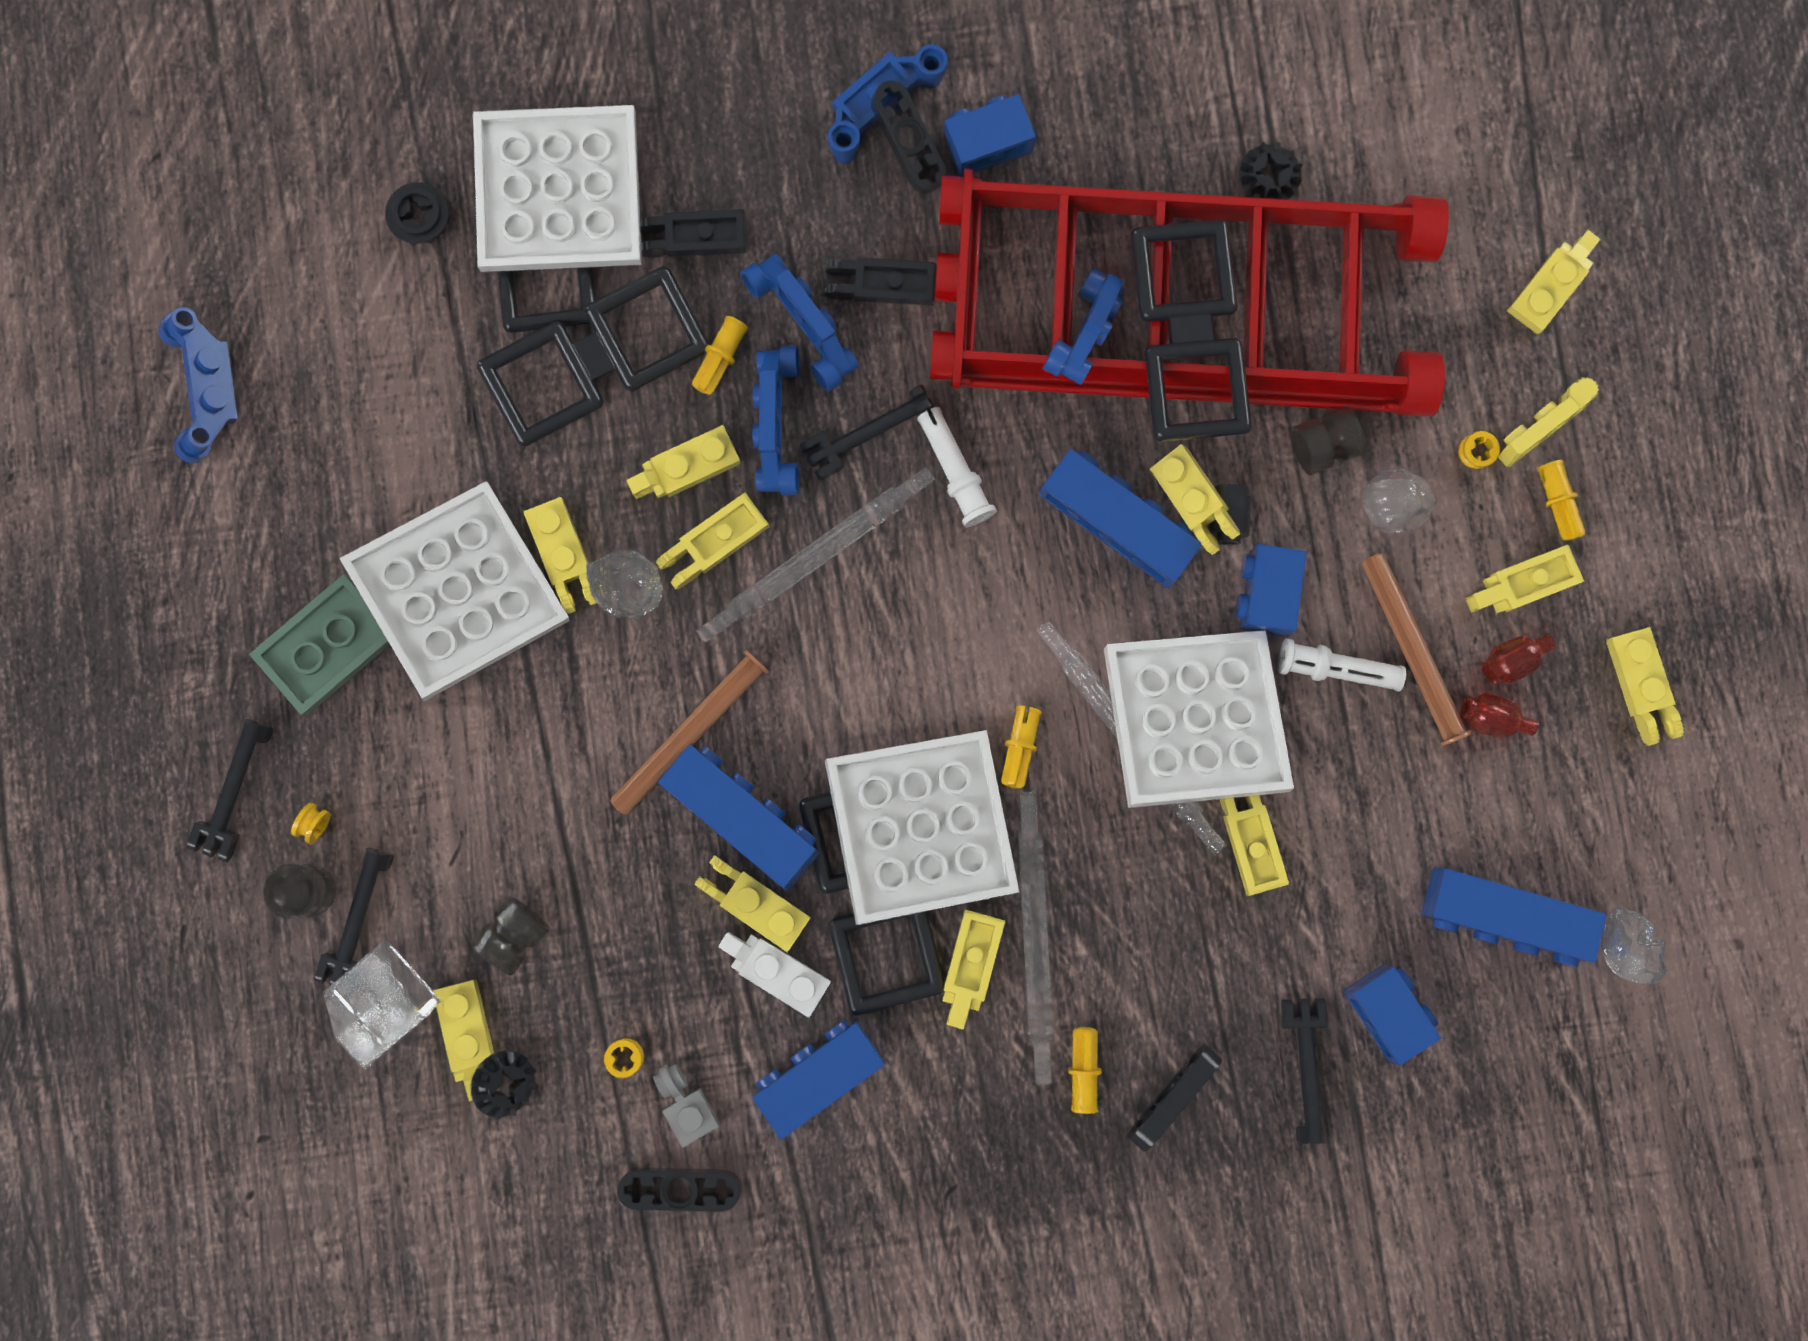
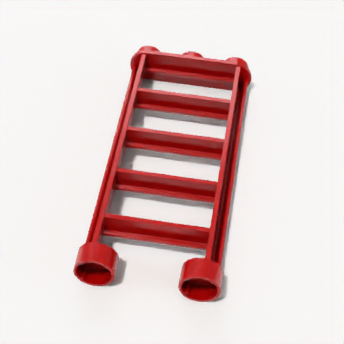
M964 168V177L942 175L939 225L960 226L959 254L937 253L935 302L956 303L954 332L933 330L930 379L951 380L952 389L970 387L1149 398L1145 361L1086 358V360L1093 364L1080 385L1061 374L1056 377L1043 370L1042 368L1049 355L974 351L982 206L1058 211L1051 351L1057 340L1071 346L1077 212L1153 216V226L1173 224V218L1248 222L1243 354L1249 404L1391 412L1396 415L1433 417L1439 410L1445 384V364L1440 352L1401 351L1396 360L1393 376L1359 374L1363 230L1396 231L1395 245L1399 260L1437 262L1443 253L1448 233L1449 210L1447 200L1444 197L1408 195L1402 203L1371 205L982 181L980 178H972L973 170ZM1268 223L1343 228L1339 373L1263 368ZM1172 241L1152 242L1151 270L1155 305L1169 304ZM1167 321L1148 322L1147 347L1168 344ZM1162 361L1166 399L1232 403L1228 366Z

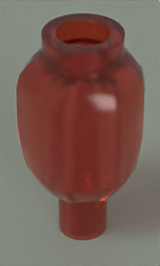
M1549 634L1536 640L1526 636L1510 639L1490 651L1487 660L1481 663L1482 671L1491 683L1498 681L1505 683L1516 682L1538 669L1542 661V655L1555 649V641Z
M1489 693L1481 694L1476 698L1467 696L1461 706L1460 718L1468 721L1470 728L1481 734L1505 738L1521 732L1534 736L1538 729L1537 720L1524 717L1516 703Z

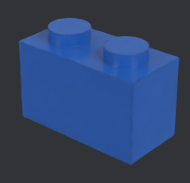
M1019 94L1008 98L1005 95L995 97L988 101L985 106L972 111L970 109H961L953 113L944 122L943 137L958 175L964 177V168L972 169L973 174L1033 153L1036 135Z
M1257 544L1250 551V555H1244L1241 565V578L1246 579L1244 594H1239L1235 609V617L1241 618L1240 630H1266V634L1285 637L1296 632L1307 551Z
M1383 964L1343 990V993L1387 1061L1401 1066L1442 1038L1434 1028L1438 1025V1021L1432 1011L1425 1004L1420 1005L1411 991L1415 989V986L1407 973L1402 968L1397 970L1395 966Z

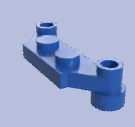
M929 44L923 46L916 56L895 57L889 52L832 102V108L836 112L835 124L828 131V145L838 162L849 163L855 158L860 146V135L877 121L871 107L872 95L876 89L886 81L901 83L908 93L916 86L937 87L947 70L948 59L944 49L938 45ZM884 92L885 98L881 104L883 107H893L899 102V98L897 96L890 97L887 92Z
M777 254L772 255L759 265L753 263L740 272L744 285L754 298L759 299L769 291L775 293L821 354L822 358L812 364L810 369L824 391L828 393L842 384L841 379L859 367L853 353L847 347L842 349L835 335L836 325L831 315L825 309L819 310L811 300L812 293L806 282L801 277L795 279Z
M1092 267L1077 295L1092 303L1074 344L1071 347L1057 340L1042 368L1043 370L1056 377L1061 374L1080 385L1082 384L1093 364L1086 360L1094 343L1099 346L1102 345L1112 327V324L1106 320L1108 319L1112 322L1122 305V297L1126 291L1122 288L1123 280L1111 273L1106 279L1107 274Z
M178 307L163 318L158 332L162 341L167 345L175 348L182 347L192 424L178 435L174 442V450L183 461L198 463L208 455L211 450L212 441L226 423H234L238 417L227 342L218 341L197 320L196 314L191 309ZM193 438L198 439V440L200 441V443H197L196 441H194Z
M798 345L781 346L780 350H758L756 364L759 384L753 385L754 408H759V423L753 424L752 439L754 448H759L762 468H756L757 492H780L782 496L798 495L800 487L798 464L782 463L781 453L782 378H799Z

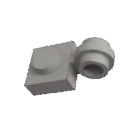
M666 1064L659 1068V1074L653 1077L659 1092L665 1099L672 1095L676 1100L675 1103L664 1108L662 1112L682 1148L721 1125L701 1088L685 1096L682 1089L687 1087L688 1084L677 1064L671 1067Z

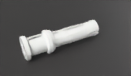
M931 408L932 414L930 416L925 411L918 416L917 420L921 424L950 482L947 486V492L950 497H955L964 515L962 520L964 526H975L996 514L997 510L994 505H989L980 487L982 482L980 476L976 472L970 471L942 415L941 408Z
M1285 638L1279 651L1277 670L1278 673L1284 675L1289 671L1311 675L1312 680L1315 681L1332 677L1360 684L1394 689L1399 692L1402 690L1406 679V668L1404 666L1334 654L1325 645H1318L1317 648L1295 644L1293 639Z

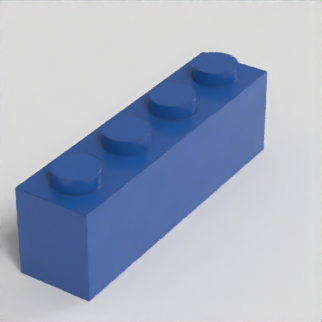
M1070 448L1042 486L1039 496L1169 589L1202 546L1201 542L1196 539L1197 537L1186 524L1182 522L1175 524L1163 515L1165 513L1164 509L1153 500L1145 498L1143 501L1131 492V485L1117 475L1110 477L1098 468L1099 463L1091 455L1083 451L1076 453Z
M689 744L657 783L778 885L790 891L820 854L812 846L817 839L800 824H797L792 829L781 819L786 813L770 799L766 798L763 803H760L750 794L754 786L736 771L729 777L719 768L723 760L706 746L699 752Z
M1432 868L1421 916L1433 919L1432 927L1440 930L1458 933L1459 927L1474 931L1473 939L1498 945L1499 938L1514 942L1512 950L1533 956H1538L1539 950L1554 954L1553 962L1578 968L1580 961L1596 962L1607 914L1450 869Z

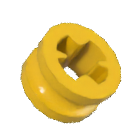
M1485 431L1475 432L1466 436L1458 447L1460 460L1464 465L1473 469H1480L1491 465L1496 461L1500 452L1498 440L1494 435ZM1474 440H1477V445L1484 443L1487 451L1483 453L1484 461L1481 460V456L1474 458L1471 450L1476 447Z
M308 803L296 817L291 834L295 837L303 835L306 843L314 844L325 831L330 820V812L327 810L319 812L317 811L316 804Z
M628 1038L612 1043L604 1055L606 1069L617 1078L632 1076L641 1068L644 1062L642 1047L638 1042ZM618 1047H620L621 1051H624L626 1047L633 1051L630 1057L631 1061L634 1062L632 1068L628 1069V1065L623 1066L622 1069L617 1067L615 1063L618 1060V1056L614 1052Z

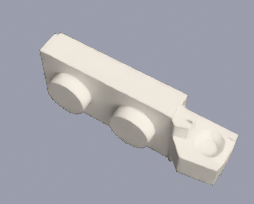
M728 932L718 946L736 958L731 967L737 970L739 975L808 1018L831 983L829 979L763 938L758 939L752 934L747 942H744Z

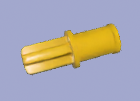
M725 317L724 323L712 345H707L705 348L707 354L692 381V386L707 395L714 393L728 365H733L735 362L732 357L748 330L747 325L734 317Z
M1563 459L1541 465L1537 470L1548 499L1545 504L1546 507L1552 508L1561 538L1564 541H1570L1585 535V529L1575 502L1578 494L1572 491Z
M1019 705L1016 706L1010 740L1005 741L1008 751L1001 778L1003 785L1015 789H1021L1025 786L1031 755L1037 751L1034 741L1039 718L1042 714L1041 710L1033 707L1029 708L1028 714L1026 706Z
M1078 1027L1073 1030L1072 1067L1068 1068V1073L1072 1074L1071 1111L1075 1113L1091 1114L1098 1112L1097 1075L1102 1074V1069L1097 1067L1098 1032L1095 1028Z

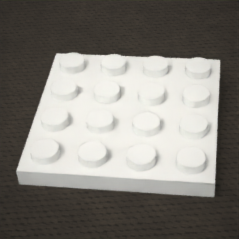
M634 105L473 112L477 261L481 272L642 265L636 112Z
M487 481L339 558L423 701L569 622L567 613Z
M1266 630L1115 643L1105 646L1104 654L1128 808L1286 793L1294 789Z
M987 730L825 760L856 925L1019 892Z

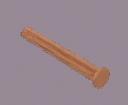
M1379 553L1366 558L1362 562V566L1444 741L1440 742L1441 746L1473 734L1471 730L1466 731L1385 555Z
M747 650L743 652L746 657L612 796L610 802L620 813L628 814L657 784L689 744L693 746L762 672L766 675L769 673Z

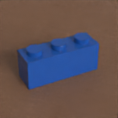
M845 1019L840 1021L824 1033L828 1039L825 1043L815 1050L811 1044L807 1045L790 1058L794 1065L782 1074H779L777 1069H774L755 1083L759 1090L754 1093L752 1099L780 1140L885 1065L884 1058L857 1020L848 1025Z

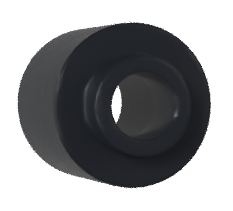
M1239 484L1217 485L1215 489L1229 508L1227 512L1239 529L1240 535L1235 539H1231L1221 530L1220 524L1216 519L1209 524V531L1216 538L1218 544L1239 545L1241 544V538L1249 537L1251 497L1247 495L1246 486Z

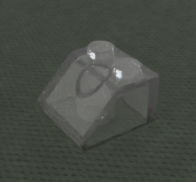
M386 939L323 992L335 1038L363 1069L367 1068L425 1019L441 1002L439 997Z

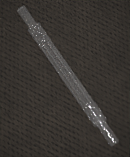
M925 467L896 489L892 487L887 489L726 603L728 608L699 627L696 632L706 643L737 620L742 623L869 531L904 508L903 503L935 481L931 472Z
M1049 620L1036 629L1037 633L1060 660L1058 666L1117 738L1110 691L1083 659L1078 650L1073 652ZM1197 801L1169 804L1184 825L1189 824L1213 855L1226 847L1224 841L1201 814L1204 810Z
M1020 792L1022 833L1018 834L1028 1032L1029 1042L1033 1043L1035 1084L1047 1085L1052 1084L1050 1042L1054 1041L1043 834L1042 832L1038 833L1036 792Z

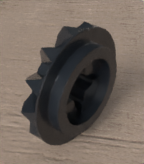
M1263 142L1258 147L1249 150L1243 158L1239 169L1240 183L1249 197L1289 200L1297 192L1303 180L1301 179L1302 164L1296 159L1294 150L1288 151L1281 146L1280 142L1275 145H1266ZM1267 160L1273 169L1284 170L1278 174L1276 184L1275 181H1272L1270 175L1263 176V174H1260L1265 171Z
M422 182L408 183L398 188L390 196L385 208V219L391 232L400 241L403 240L413 246L424 242L432 244V240L439 234H444L447 221L451 220L448 202L443 194L434 186ZM413 202L422 211H429L423 215L425 220L423 226L418 224L415 219L409 220V218L414 216L412 210L414 209Z
M503 1050L489 1055L479 1064L471 1081V1096L478 1110L487 1116L500 1120L501 1117L516 1116L517 1111L522 1106L530 1105L529 1097L532 1090L537 1089V1086L534 1082L536 1070L531 1066L528 1058L515 1051ZM502 1073L507 1078L514 1080V1083L509 1085V1097L501 1091H497V1088L502 1085Z

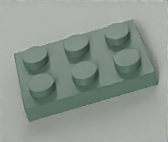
M342 574L249 655L302 716L307 717L390 646L353 581L349 576Z

